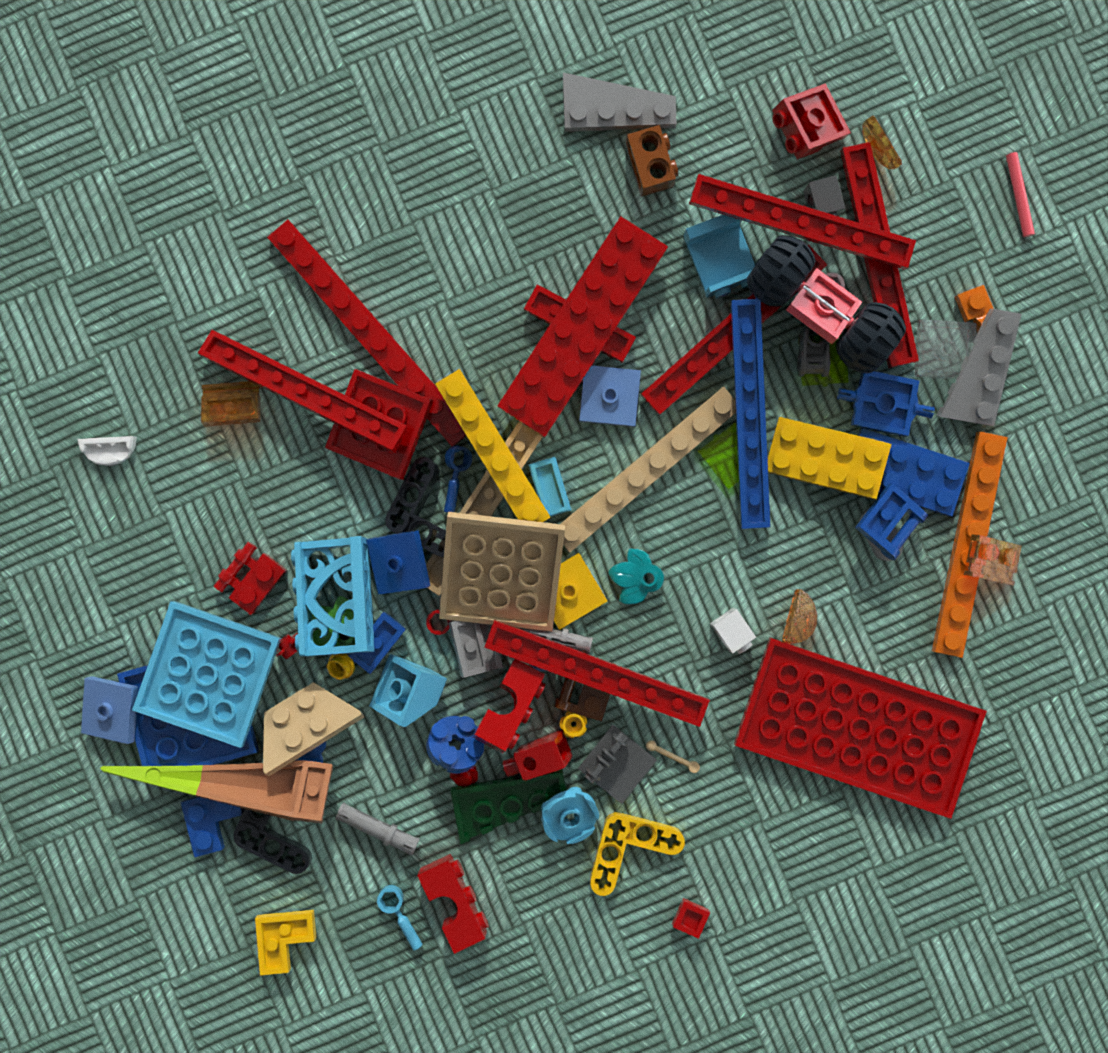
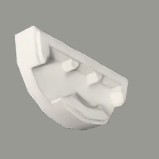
M126 436L77 440L81 452L93 463L113 466L121 464L131 456L136 446L137 437Z

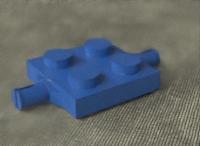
M875 371L872 373H861L859 386L855 391L839 388L837 392V400L853 402L854 411L851 426L903 437L909 436L911 422L916 415L931 419L934 415L931 412L935 410L934 407L918 404L919 380Z

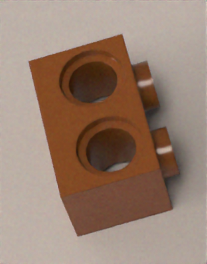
M660 125L627 134L626 147L641 197L673 188L676 177L679 174L675 160H670L668 154L670 141L667 133L662 134ZM644 143H652L655 145L656 150L652 152L646 151L642 145ZM659 169L664 173V177L654 178L650 171Z

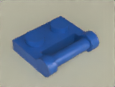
M892 483L885 487L855 528L877 546L885 557L890 560H896L900 554L899 549L919 523L922 524L926 520L928 514ZM908 512L909 518L892 541L889 542L886 538L903 515Z

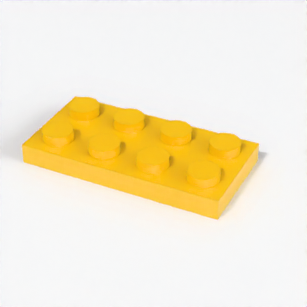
M779 417L768 455V473L876 500L891 444Z

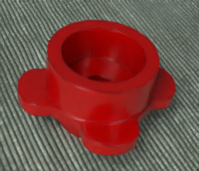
M295 633L292 637L287 634L281 639L276 653L277 657L281 655L287 660L297 652L295 636L298 633Z

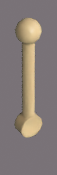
M650 740L646 743L648 751H656L687 766L692 773L699 771L700 765L696 761L689 762L657 746L655 741Z

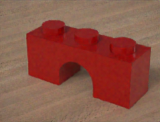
M514 659L499 686L511 694L514 701L513 710L509 714L501 715L488 709L472 738L502 754L506 752L507 748L512 750L520 734L516 733L520 723L526 724L533 711L529 707L533 697L538 699L546 684L542 682L545 674L520 660Z
M449 854L421 867L417 876L429 902L438 897H449L457 905L458 911L454 915L445 918L442 925V930L453 953L455 954L484 940L487 932L486 928L489 927L488 921L483 911L478 912L474 904L477 899L470 885L466 887L462 878L464 870L459 860L454 861L452 855Z

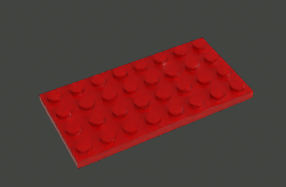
M769 637L734 745L952 819L987 711Z

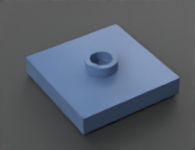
M591 366L583 379L579 422L635 427L641 370Z
M93 676L85 678L81 733L125 744L134 742L136 712L132 711L138 695V686Z

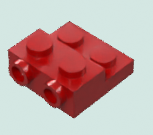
M826 83L784 98L772 110L773 123L776 128L782 129L786 137V149L789 153H794L797 160L820 151L824 146L845 139L851 133Z

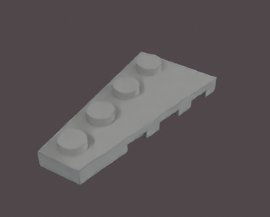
M563 73L565 132L647 129L660 125L661 128H676V96Z
M989 309L973 341L974 346L969 356L965 357L961 365L962 370L956 382L952 383L947 393L949 395L936 416L989 426L995 425L1022 314Z

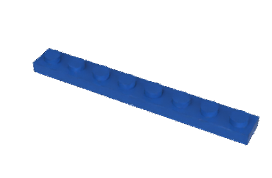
M731 300L741 529L769 528L770 504L761 300Z

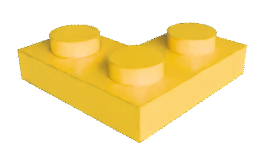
M314 910L256 916L255 924L260 975L289 973L291 969L289 944L314 942L316 940Z

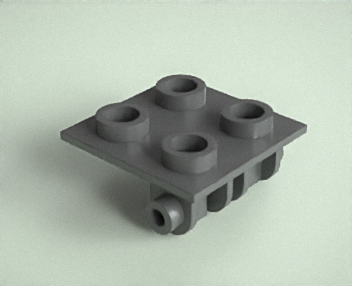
M612 725L578 769L585 774V777L590 782H595L622 804L657 759L615 725Z

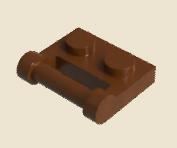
M565 678L560 696L555 699L553 706L602 722L610 694L583 684L578 703L570 702L576 681Z

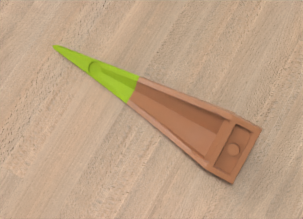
M306 760L293 761L271 776L265 775L263 763L193 766H102L100 769L104 773L291 821L297 820L322 824L333 765Z

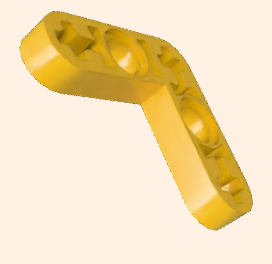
M620 812L609 814L604 821L590 875L592 890L599 896H606L613 892L626 844L668 855H676L685 846L682 832L670 825ZM616 820H621V825L624 827V829L618 830L616 836L617 841L622 840L621 844L614 840H605L606 836L612 839L613 828L609 825L610 823L615 824ZM647 826L652 830V836L649 840L641 841L637 838L636 832L640 827ZM657 830H661L660 835L665 838H670L671 834H675L676 840L679 841L678 844L673 843L672 847H668L667 841L658 839V845L654 844L657 840ZM606 847L616 848L618 856L615 860L607 861L602 857V851ZM599 864L608 868L607 881L610 884H604L603 888H600L598 881H596V879H601L603 874V867H598Z

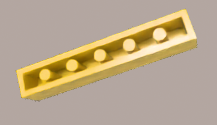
M458 369L435 383L517 519L535 522H545L550 519V515L461 370Z

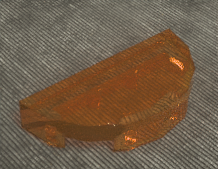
M872 115L862 124L865 143H871L873 156L881 165L895 170L902 165V160L877 119Z
M802 589L794 591L781 642L788 644L806 641L813 634L817 626L815 604Z

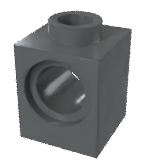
M837 175L810 182L803 191L807 207L835 216H839L845 209Z

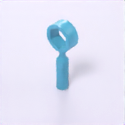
M395 885L385 886L377 897L378 907L385 913L392 914L395 912L398 917V925L413 951L420 948L423 943L416 934L408 917L404 916L400 911L404 900L402 890ZM385 892H395L399 899L396 906L385 905L382 899Z

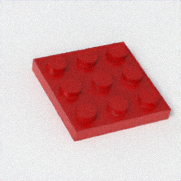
M354 369L345 395L407 425L408 431L394 454L333 424L325 448L399 480H403L434 400Z

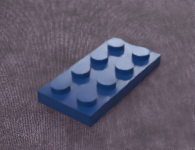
M865 428L859 430L858 436L891 444L878 494H881L888 484L893 483L921 508L948 517L953 516L970 463Z

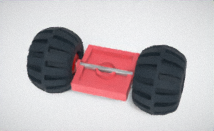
M781 235L777 237L771 246L766 249L747 277V285L750 292L756 299L769 306H783L797 290L798 294L786 311L830 344H833L844 328H846L836 344V351L844 364L854 371L872 373L877 370L895 350L905 334V323L894 308L883 303L872 302L867 304L853 318L862 301L817 268L805 282L804 279L815 265V257L804 241L793 236Z

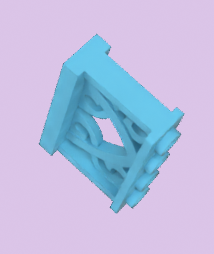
M354 536L350 538L294 543L291 561L293 566H295L296 578H293L292 587L294 594L297 595L294 619L298 623L295 647L299 651V656L313 657L375 652L370 558L366 542L367 538ZM350 547L351 553L335 560L330 550ZM316 551L323 552L329 560V565L326 566L323 561L316 559L318 567L312 570L309 564L310 555ZM340 570L343 576L347 572L352 573L350 582L345 583L339 574ZM332 576L341 588L353 592V599L346 601L340 606L335 619L316 600L320 590ZM310 577L315 578L310 584ZM347 609H352L354 618L348 620L347 616H345L344 623H341L344 612ZM312 614H313L317 619L312 620ZM315 628L321 629V636L319 638L326 636L329 628L333 630L331 639L324 646H318L313 642V630ZM339 633L355 637V645L334 647Z

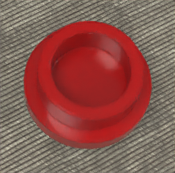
M474 766L471 770L464 773H450V778L459 786H469L478 780L477 768Z

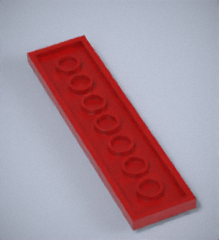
M620 216L497 407L545 438L667 251L668 246Z

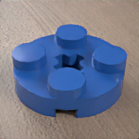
M449 716L440 719L432 726L426 742V749L430 760L437 767L440 765L446 768L447 772L458 774L467 772L476 765L483 755L484 743L472 738L478 728L473 719L468 716ZM452 739L461 742L460 750H456L455 746H449Z

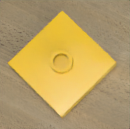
M580 553L562 562L560 566L554 622L559 630L607 602L606 597Z

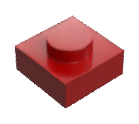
M683 898L672 926L699 939L710 911Z

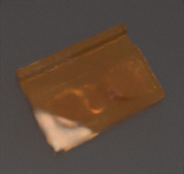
M250 381L202 385L201 423L204 427L260 422V386Z
M972 534L966 561L969 563L968 571H964V575L1014 586L1015 581H1012L1013 573H1017L1022 546Z

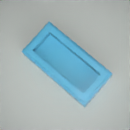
M552 457L529 464L537 495L550 517L571 511L556 458Z

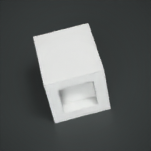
M735 608L730 609L710 623L727 650L731 653L736 651L738 654L743 653L753 645L751 641L756 638L739 611Z

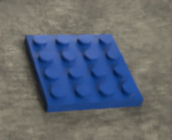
M148 665L118 673L119 682L138 686L139 692ZM136 712L134 738L142 766L215 765L259 751L252 724L244 746L239 748Z

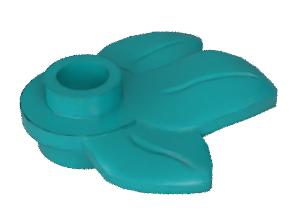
M629 549L627 554L628 562L614 565L608 573L617 585L623 587L619 601L624 604H637L642 602L649 592L658 591L662 587L664 573L658 566L652 564L649 555L645 551ZM648 573L654 576V581L651 584L645 581V576Z

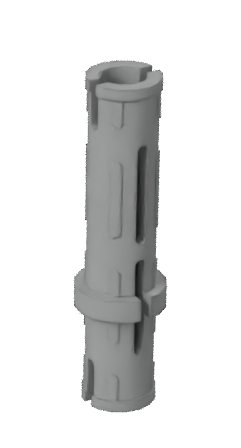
M519 628L578 651L590 653L593 637L569 633V629L563 628V631L553 629L552 632Z
M344 802L337 812L339 814L335 817L336 820L383 841V845L387 847L391 845L411 856L420 840L418 837L416 838L397 829L398 825L384 823Z

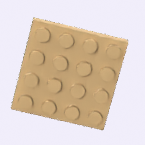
M448 512L439 619L493 625L494 620L516 628L552 632L565 525Z

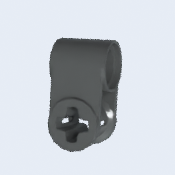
M806 326L799 334L797 374L800 377H803L805 374H821L822 377H828L830 371V343L821 336L818 343L812 342L808 336L810 328Z

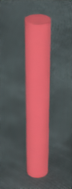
M1013 152L1006 155L1022 234L1025 238L1035 235L1018 153Z

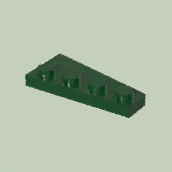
M563 769L526 781L520 775L472 783L469 786L451 787L450 792L460 844L470 841V838L481 833L482 835L493 831V828L507 822L509 824L515 822L521 816L541 811V806L544 802L554 795L566 791Z

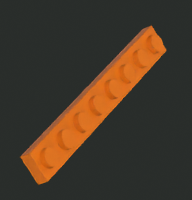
M981 431L976 432L932 646L933 652L963 658L1008 437Z

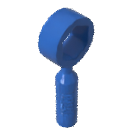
M459 445L450 447L445 455L446 465L454 470L453 477L448 484L444 512L447 513L455 512L460 486L459 472L467 470L472 463L470 450ZM461 451L464 453L463 463L456 466L453 463L454 455L456 452Z

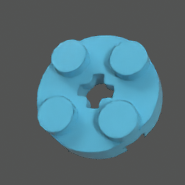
M572 787L567 791L554 795L541 806V821L545 833L555 842L566 840L567 844L578 843L593 833L595 830L594 824L597 819L599 820V811L595 801L589 794L582 792L578 787ZM574 813L573 820L565 818L568 814Z

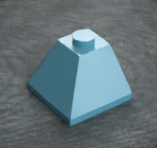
M389 654L369 706L399 726L406 727L437 705L447 678L429 668Z

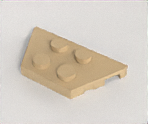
M316 683L309 684L264 712L263 771L265 775L271 776L363 719L364 715L358 709Z

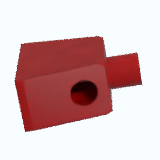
M562 729L521 745L513 753L514 757L503 760V767L508 777L520 773L522 779L526 781L564 769L573 754Z

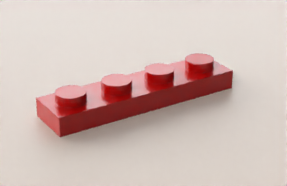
M537 284L524 307V311L550 325L566 299ZM617 327L601 352L623 363L636 337Z

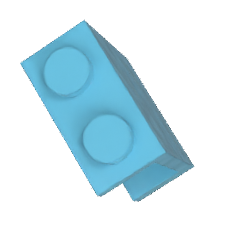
M720 215L686 228L684 232V240L707 298L714 295L716 299L722 298L732 293V288L740 285L742 289L748 288L747 277L755 267V263L740 227L742 220Z

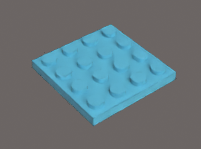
M170 601L132 711L242 748L250 730L281 638L182 603Z

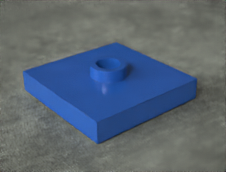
M419 530L373 537L366 540L378 594L423 589L431 586Z

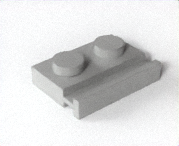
M463 621L448 622L462 678L503 668L500 653L484 648L492 625Z

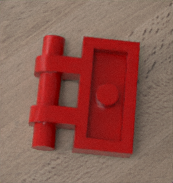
M248 541L243 549L239 548L234 554L235 559L228 568H223L219 573V579L214 584V588L223 592L228 585H231L235 590L229 596V599L248 614L253 615L288 570L266 553H263L258 560L254 559L251 555L257 547ZM245 564L250 568V571L243 580H240L236 577V574Z

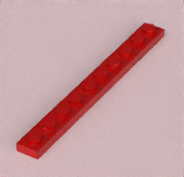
M287 219L267 238L399 387L434 400L427 419L451 446H456L467 435L438 388Z

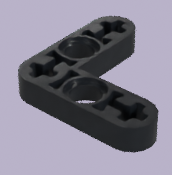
M420 457L412 464L387 512L385 523L387 528L396 534L417 531L420 526L426 525L429 529V534L426 539L421 540L422 548L444 558V547L434 541L436 537L445 541L446 530L419 517L439 477L440 469L435 461L427 457ZM427 467L430 469L429 475H423L421 468ZM416 479L424 483V486L422 487L421 485L414 483V480ZM416 488L419 492V497L414 503H409L406 498L409 490ZM402 504L408 508H411V511L408 512L405 509H402ZM397 516L405 520L403 525L395 521Z
M245 809L233 834L234 842L237 846L293 874H301L309 867L312 861V853L306 846L267 828L272 817L271 815L257 816L254 811ZM250 828L252 830L251 835L255 838H250L246 841L243 839L245 834L241 831ZM262 834L265 835V837L260 842L259 847L255 846V844L259 841L257 839L260 838ZM273 839L280 844L279 853L270 854L267 852L265 845L268 840ZM286 848H291L287 853L289 855H287L284 858V860L281 859L280 857L285 853ZM300 853L303 855L301 860L305 863L301 862L297 866L294 864L295 859L291 856H296Z

